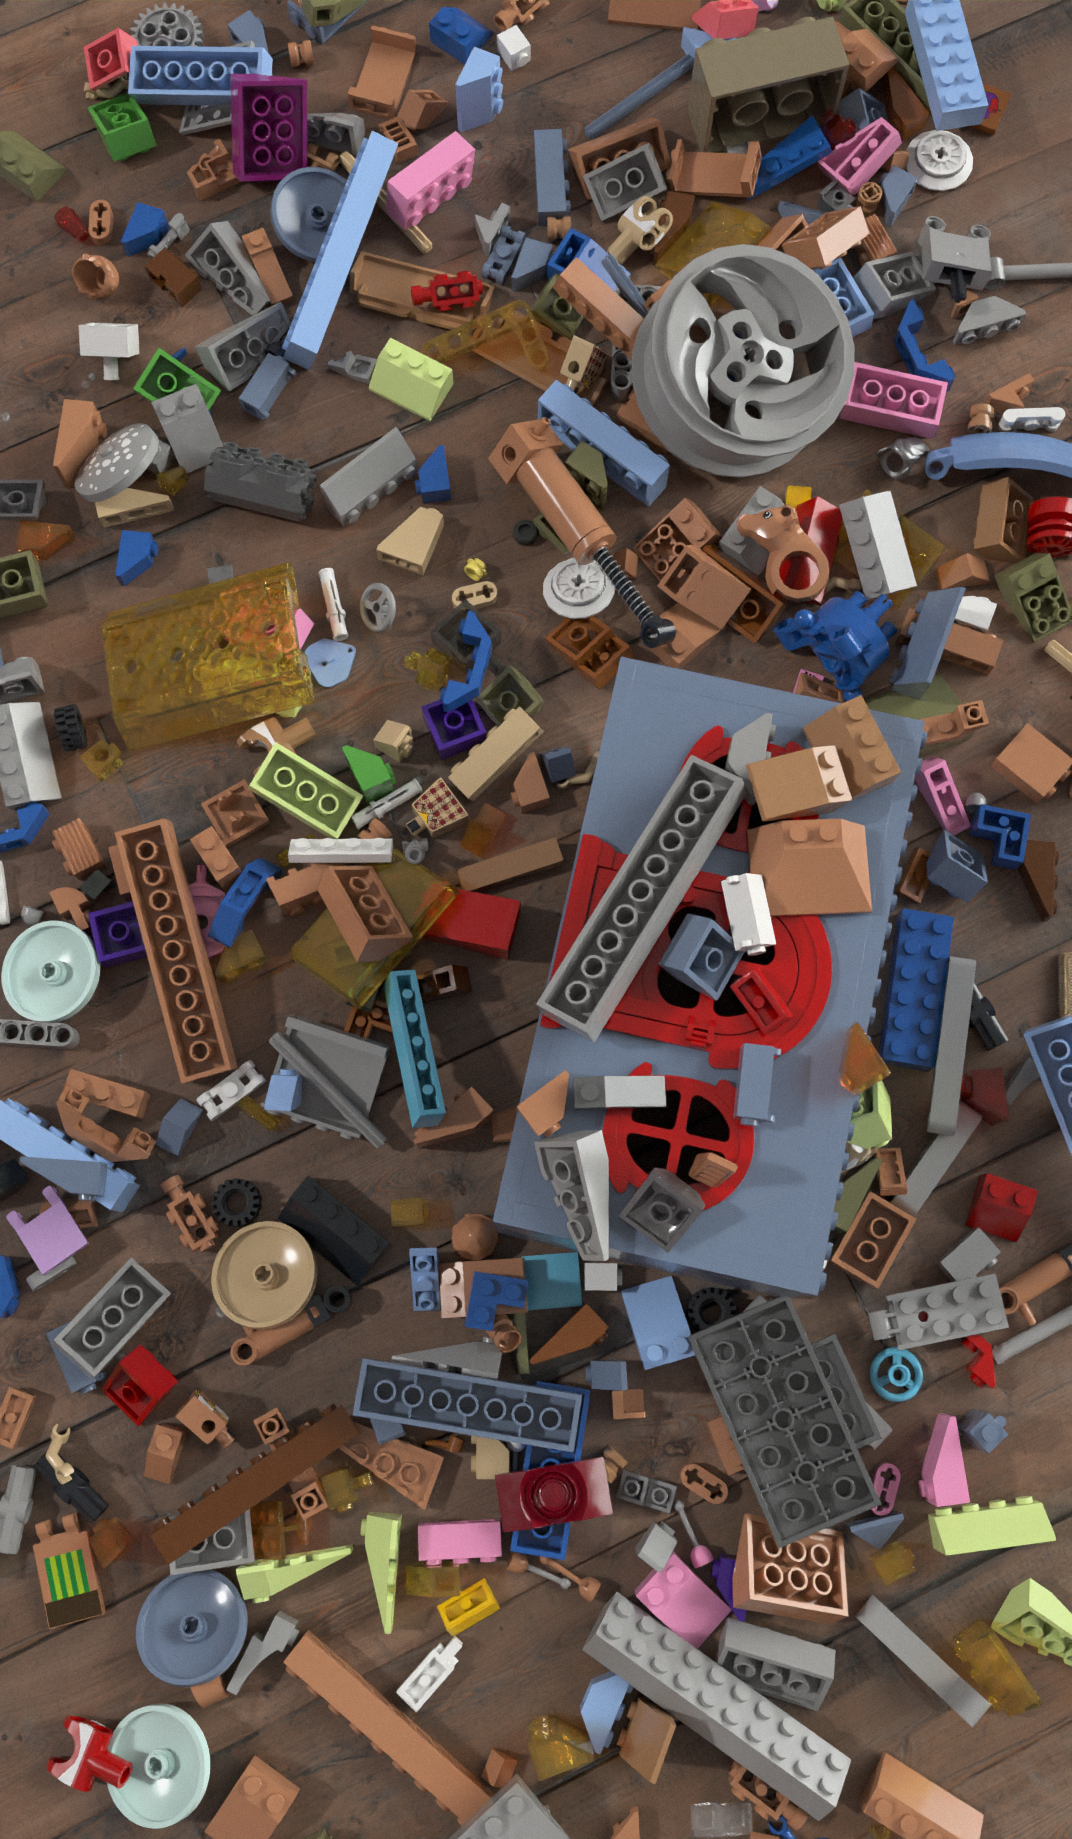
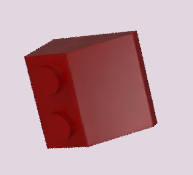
M988 1173L979 1175L965 1225L971 1228L979 1227L983 1232L1016 1243L1031 1217L1038 1190Z
M140 1344L117 1364L101 1391L139 1427L167 1398L178 1383V1380L154 1358L151 1352L147 1351Z

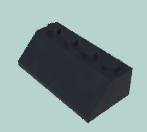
M307 1176L290 1196L277 1218L283 1224L299 1232L315 1251L357 1286L391 1245L388 1240L310 1176Z

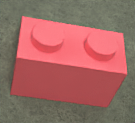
M751 0L712 1L694 13L692 21L713 39L743 37L755 29L759 7Z
M119 27L83 47L90 90L93 92L130 71L131 46H138L137 40Z

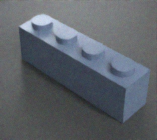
M562 129L534 130L538 226H547V217H555L559 220L563 216L570 215V200L565 198V195H569V180H564V174H568V159H563V154H567V139H562Z

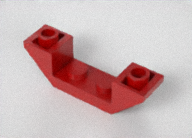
M922 1311L919 1313L918 1318L921 1322H925L928 1319V1315ZM979 1334L961 1337L963 1339L961 1344L973 1354L976 1351L978 1352L965 1368L971 1374L969 1379L981 1389L983 1386L993 1389L996 1382L991 1344Z

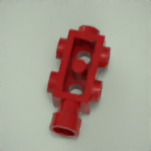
M471 271L457 272V277L449 278L447 274L434 275V280H428L429 287L411 286L413 306L423 305V302H431L433 307L437 306L438 311L452 309L451 304L460 303L462 308L475 306L474 301H480L479 295L483 294L481 279L477 280V276L471 274ZM465 283L468 285V290L463 293L460 291V286ZM439 287L445 288V293L442 296L437 294Z

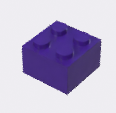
M439 700L421 706L423 720L440 760L470 750L477 744L481 745L487 739L486 730L473 700L468 701L449 713L444 712L443 702Z
M133 902L88 913L98 960L103 966L108 968L147 957Z

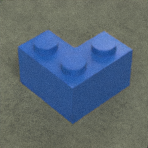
M981 804L973 813L970 836L994 841L991 865L1016 870L1024 862L1031 814Z
M474 1271L464 1327L493 1331L497 1304L524 1308L529 1280Z

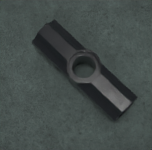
M974 983L969 1027L975 1029L986 1050L990 1051L1007 1042L1008 1038L995 1018L996 1012L988 998L981 995Z
M46 1453L34 1465L54 1486L53 1490L56 1495L65 1503L72 1504L90 1524L94 1523L109 1507L107 1501L89 1485L91 1482L88 1477L77 1467H72L74 1469V1473L70 1474L72 1480L61 1484L56 1477L55 1469L46 1459ZM58 1453L59 1457L63 1460V1462H64V1463H68V1462Z

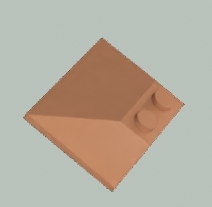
M844 819L787 820L747 830L750 874L762 875L770 917L872 912L864 825Z

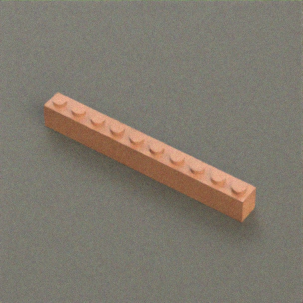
M308 1630L283 1663L287 1665L285 1669L295 1679L300 1677L308 1684L307 1689L317 1698L322 1696L329 1702L328 1707L335 1715L346 1717L350 1721L349 1726L354 1732L360 1736L364 1733L372 1740L371 1746L378 1753L389 1755L393 1759L392 1764L397 1770L403 1774L407 1771L415 1778L414 1783L424 1793L429 1791L436 1797L435 1801L440 1808L446 1812L451 1810L458 1816L457 1821L461 1826L495 1795L491 1789L311 1631Z

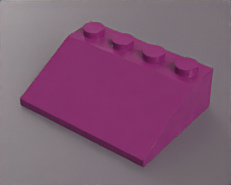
M230 74L233 174L239 181L282 180L291 172L306 168L307 80L261 74Z

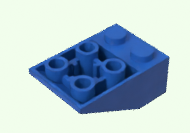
M570 228L547 264V281L555 273L560 275L577 257L614 292L618 288L601 264L603 258L609 254L590 237ZM620 264L627 276L630 277L631 273Z

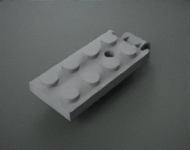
M996 1273L887 1295L885 1298L889 1309L868 1313L874 1340L896 1336L898 1350L1009 1328ZM922 1311L928 1315V1319L925 1322H921L918 1318L919 1313Z

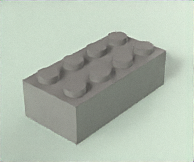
M130 1258L53 1340V1345L93 1381L169 1298L171 1293L133 1258Z

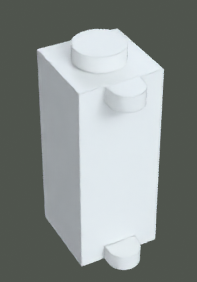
M745 873L739 876H729L726 880L721 881L735 951H747L748 956L765 953V947L776 945L762 875Z

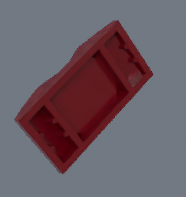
M603 1456L495 1474L503 1532L536 1529L553 1524L582 1521L613 1514Z

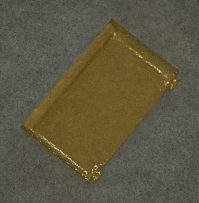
M394 846L391 862H369L364 866H372L411 932L413 936L411 942L380 961L357 962L327 908L292 947L291 957L298 966L358 1009L364 1005L388 977L390 971L395 969L459 894L455 885L421 863L412 864L408 862L405 858V853Z

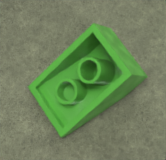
M128 92L87 107L113 161L126 160L130 155L145 153L152 147L157 146L147 117Z
M160 348L157 349L133 388L135 393L151 403L197 384L208 411L221 392L219 388Z

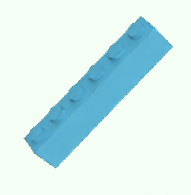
M390 971L383 987L412 1128L438 1126L446 1114L416 971Z

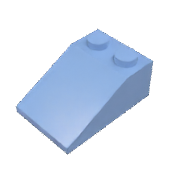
M672 1276L621 1290L644 1370L695 1356L688 1338L691 1333Z

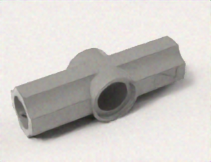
M12 1465L6 1494L2 1496L0 1501V1553H18L24 1525L28 1522L32 1511L33 1499H31L37 1468L26 1465Z

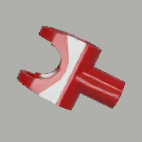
M66 1716L63 1726L68 1729L67 1732L74 1739V1753L68 1760L50 1757L46 1765L47 1770L61 1782L84 1792L92 1790L96 1777L116 1788H122L128 1781L133 1767L131 1762L107 1750L113 1736V1731L96 1721L84 1717Z

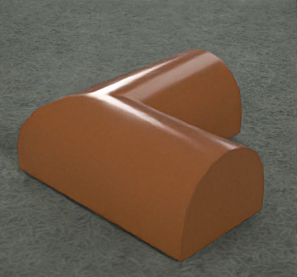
M379 1000L376 1001L371 1013L352 1006L344 1029L346 1032L368 1039L373 1027L393 1033L387 1003Z

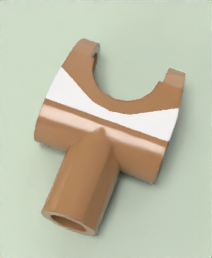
M307 717L285 729L282 728L277 718H269L241 735L237 740V745L241 750L250 747H263L269 753L276 742L296 754L295 748L311 741L317 736ZM261 766L254 770V776L256 775Z

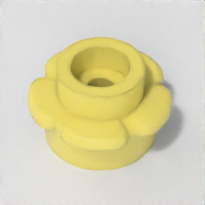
M478 558L467 560L468 564L464 567V571L471 579L479 581L483 576L486 577V565Z

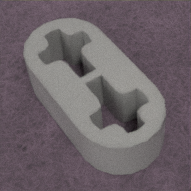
M71 1256L46 1275H42L40 1270L30 1275L26 1281L32 1291H36L73 1269L77 1263L73 1256Z

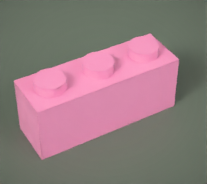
M501 1518L419 1523V1561L425 1560V1565L442 1564V1559H453L455 1564L468 1563L469 1558H480V1562L497 1561L496 1557L502 1556Z

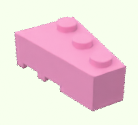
M881 117L857 132L852 139L844 144L841 142L835 146L836 149L831 154L817 161L819 169L832 181L836 178L839 181L838 184L854 197L859 192L860 187L869 181L902 144L899 132Z

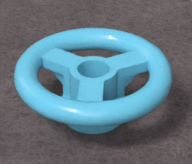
M891 1347L882 1350L873 1359L870 1366V1381L874 1390L882 1398L891 1402H903L911 1399L919 1391L923 1381V1371L920 1362L914 1354L906 1349L898 1350L897 1347ZM893 1356L892 1366L889 1368L888 1373L878 1378L880 1363L885 1358ZM902 1357L906 1358L914 1368V1382L910 1380L909 1369L901 1364ZM895 1370L901 1372V1377L898 1380L893 1376ZM892 1383L895 1386H905L909 1390L901 1394H893L886 1391L882 1386Z

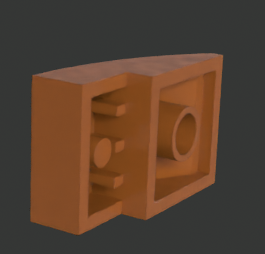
M594 616L584 619L566 618L545 637L546 642L574 670L599 690L617 675L621 657L635 658L631 647L615 636L609 626Z

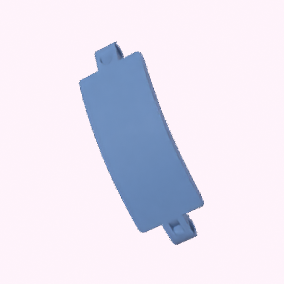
M1015 432L976 433L951 438L950 447L937 449L926 455L925 470L927 476L934 480L943 478L952 464L954 468L962 470L1027 468L1053 472L1072 478V444L1047 436ZM933 462L942 463L938 468L930 467Z

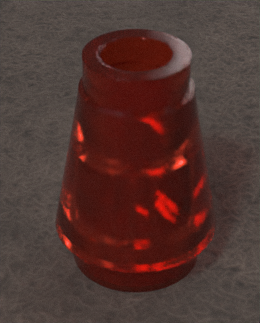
M64 206L57 211L54 219L58 227L79 242H83L88 238L89 232L74 209Z

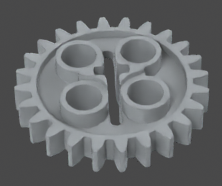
M166 2L163 4V8H159L155 4V10L153 11L146 8L147 15L139 13L141 21L134 20L135 27L130 28L132 34L130 36L137 40L138 46L204 47L203 41L205 38L202 25L199 23L198 17L193 16L192 10L186 12L183 5L177 9L175 3L172 4L171 8L167 7Z

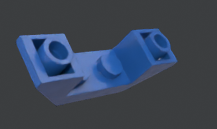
M911 300L898 328L894 344L911 375L947 382L946 392H948L955 379L954 371L950 366L948 367L945 359L927 365V359L917 347V340L914 335L921 328L924 314L922 309L917 307L915 301Z
M468 611L466 619L462 618L459 633H462L463 643L475 645L472 655V661H475L473 669L468 670L465 683L449 680L447 688H442L439 701L443 702L444 712L449 713L479 696L492 651V643L473 611Z
M29 803L24 808L17 810L21 829L10 828L5 830L3 834H0V853L32 843L49 816L48 810L42 804Z
M262 858L248 863L221 901L208 932V937L231 948L244 929L245 916L264 888L271 889L266 879L273 876L277 880L283 869Z

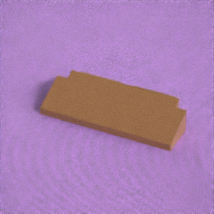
M362 251L350 271L349 293L358 295V304L362 307L400 317L413 318L423 323L458 332L469 333L472 324L478 326L484 313L488 314L495 292V285L482 282L483 294L479 295L480 301H474L475 306L462 308L460 303L451 304L452 309L438 311L437 306L433 307L431 302H423V305L413 306L411 286L429 287L428 280H434L433 276L438 274H447L448 278L457 276ZM464 283L460 286L461 292L464 293L468 290L467 284ZM439 287L437 289V294L439 296H442L445 293L444 287Z
M509 309L506 314L502 312L498 321L484 313L467 347L469 350L544 391L555 380L562 384H566L568 380L567 377L560 374V370L571 340L566 337H560L557 342L552 340L553 332L551 329L514 309ZM605 361L592 386L587 388L581 385L577 393L580 398L587 399L594 408L610 385L609 381L603 377L601 378L606 370L603 368Z

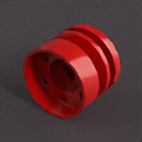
M1046 497L1031 503L1028 508V526L1030 527L1027 531L1028 551L1032 554L1050 553L1051 557L1072 554V499L1067 497Z

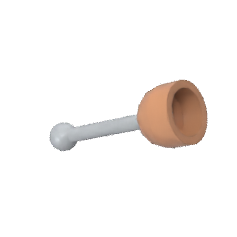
M512 1551L506 1570L516 1574L529 1570L559 1583L563 1589L570 1587L571 1581L568 1578L561 1579L528 1564L526 1554Z

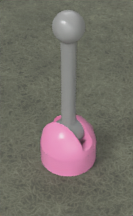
M681 1500L675 1501L674 1509L679 1512L694 1546L690 1554L694 1569L713 1561L714 1558L711 1551L706 1546L698 1544L683 1510L684 1503Z

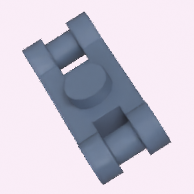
M503 225L500 236L482 268L481 277L489 279V277L496 280V283L503 285L524 244L526 233L520 230L518 232L513 231L511 227ZM508 239L514 241V244H507Z

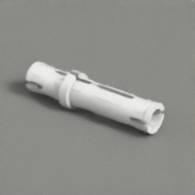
M324 568L318 572L327 607L326 618L331 625L333 640L342 641L349 637L344 620L346 614L341 607L334 570L332 568Z
M414 778L409 783L374 802L373 800L369 802V806L354 815L352 814L351 819L359 830L374 818L378 820L383 818V814L422 793L423 790Z

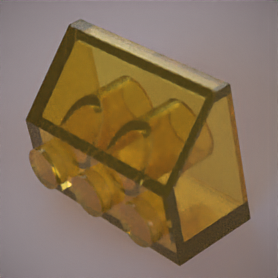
M977 1618L952 1637L957 1645L953 1648L963 1663L969 1662L973 1668V1671L970 1672L971 1676L980 1688L985 1686L990 1695L987 1699L997 1713L1002 1711L1005 1715L1011 1717L1043 1704L994 1630L986 1623Z
M547 1714L532 1719V1724L528 1725V1748L539 1781L594 1760L593 1746L588 1732L555 1715L548 1717Z

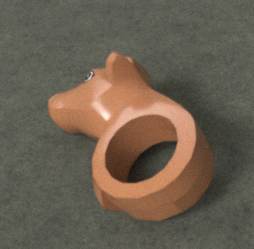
M788 504L780 508H770L757 514H743L738 519L736 527L740 535L753 539L770 553L765 578L772 595L778 593L785 600L800 603L815 599L821 594L829 578L828 561L821 549L802 530L795 508ZM795 556L810 558L815 562L819 571L817 580L812 586L804 590L788 588L783 584L779 575L783 564Z

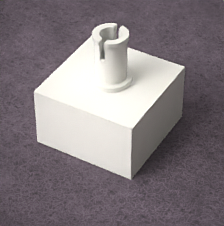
M86 323L79 325L80 356H101L104 365V380H119L118 358L139 354L138 324Z

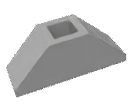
M996 296L974 301L961 322L953 343L954 345L961 343L969 344L982 337L991 338L1000 332L1015 331L1021 326L1026 316V311Z
M771 713L764 714L733 734L729 745L725 771L743 779L747 793L744 799L750 805H755L756 798L746 765L771 758V752L766 751L768 741L773 742L776 725L771 724L773 715Z

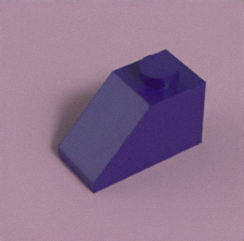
M719 1554L718 1561L713 1560L711 1577L715 1578L716 1586L737 1619L745 1622L746 1610L733 1608L732 1579L736 1557Z

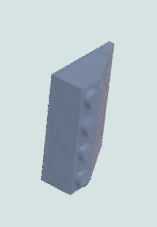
M955 587L928 592L924 600L919 599L914 612L919 615L916 623L911 621L906 636L910 637L908 645H902L898 659L902 660L899 669L894 668L889 681L893 683L891 691L920 700L932 683L966 588Z

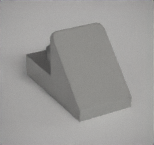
M501 203L497 211H493L490 220L476 214L474 215L475 229L484 253L488 257L500 236L503 225L508 226L510 222V206Z

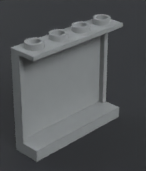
M294 1014L288 1016L285 1027H288L285 1038L369 1119L391 1046ZM279 1053L273 1074L280 1073V1069H295ZM304 1077L301 1106L292 1111H266L277 1116H281L282 1113L292 1116L291 1120L297 1123L306 1124V1121L316 1124L315 1128L325 1132H330L331 1129L341 1132L340 1136L346 1139L355 1140V1138L363 1136ZM266 1099L261 1102L260 1106L265 1107Z

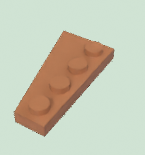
M352 1421L359 1434L343 1444L339 1449L361 1465H364L377 1477L386 1481L425 1511L445 1456L399 1438L379 1445L373 1428Z

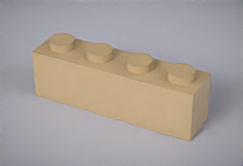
M520 706L517 709L510 710L504 717L505 721L499 727H493L487 733V739L481 745H475L468 753L470 756L463 763L460 761L451 769L452 774L448 778L473 802L544 732Z

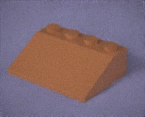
M752 1514L744 1515L732 1579L733 1608L830 1625L848 1617L843 1532L823 1529L778 1548L766 1517Z

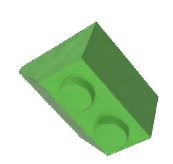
M347 745L342 747L349 768L367 805H369V802L373 800L376 802L394 791L393 785L396 784L389 763L384 764L380 756Z

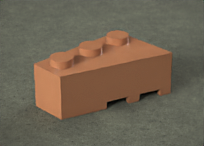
M309 863L310 866L298 872L296 868L288 870L289 875L281 879L275 880L272 876L266 880L285 916L291 915V917L303 913L305 907L311 904L319 905L324 902L317 888L328 866H346L345 863Z

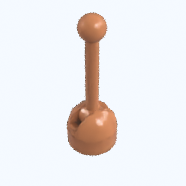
M540 1556L542 1564H549L579 1584L580 1595L590 1603L592 1602L602 1582L593 1577L580 1579L551 1558Z

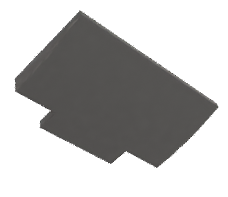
M779 1296L688 1336L778 1548L881 1505L857 1449L880 1440L882 1437L835 1333L810 1344L790 1297Z

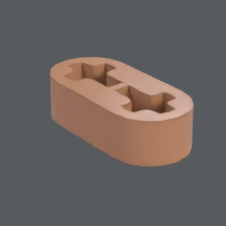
M105 200L93 202L90 206L88 230L90 237L96 245L100 246L106 245L111 241L113 230V212L110 204ZM101 210H105L102 213V218H100L98 214L101 213ZM100 227H102L104 232H101V235L97 236V234L100 233Z
M687 1463L681 1468L679 1473L680 1480L688 1489L713 1504H720L727 1498L728 1488L720 1478L696 1463ZM695 1468L697 1469V1476L703 1479L701 1484L695 1480L688 1483V1477L685 1472L687 1470L692 1471ZM709 1483L712 1486H716L717 1483L720 1484L719 1489L722 1495L720 1497L715 1495L711 1498V1492L704 1487L705 1484Z

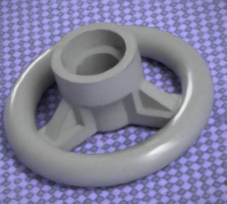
M373 583L362 594L360 614L368 629L373 632H383L390 627L394 620L396 603L393 593L386 585ZM374 591H382L378 600H368ZM367 608L371 609L376 616L377 625L370 620Z

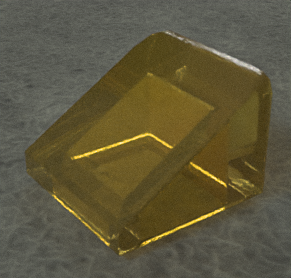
M183 466L156 475L160 486L173 496L189 480Z

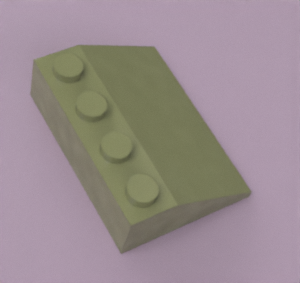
M941 674L933 677L932 683L920 700L894 691L865 700L870 710L917 720L951 713L958 705H962ZM975 731L958 739L924 746L923 749L920 748L918 758L969 741Z

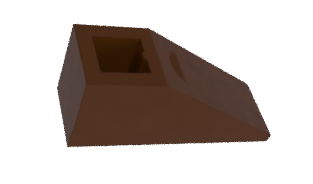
M667 191L666 200H661L660 208H666L672 213L673 222L663 238L650 250V255L654 256V266L658 265L689 230L694 206V195ZM663 214L662 219L658 221L659 226L666 222V214Z
M1027 840L1024 862L1018 867V872L1041 920L1046 922L1057 911V900L1054 899V890L1058 886L1055 866L1058 864L1059 852L1055 851L1056 842Z

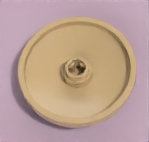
M273 1221L250 1224L235 1232L223 1244L216 1256L211 1276L214 1298L226 1316L244 1327L256 1330L279 1327L294 1319L310 1301L317 1282V1261L308 1241L292 1227Z

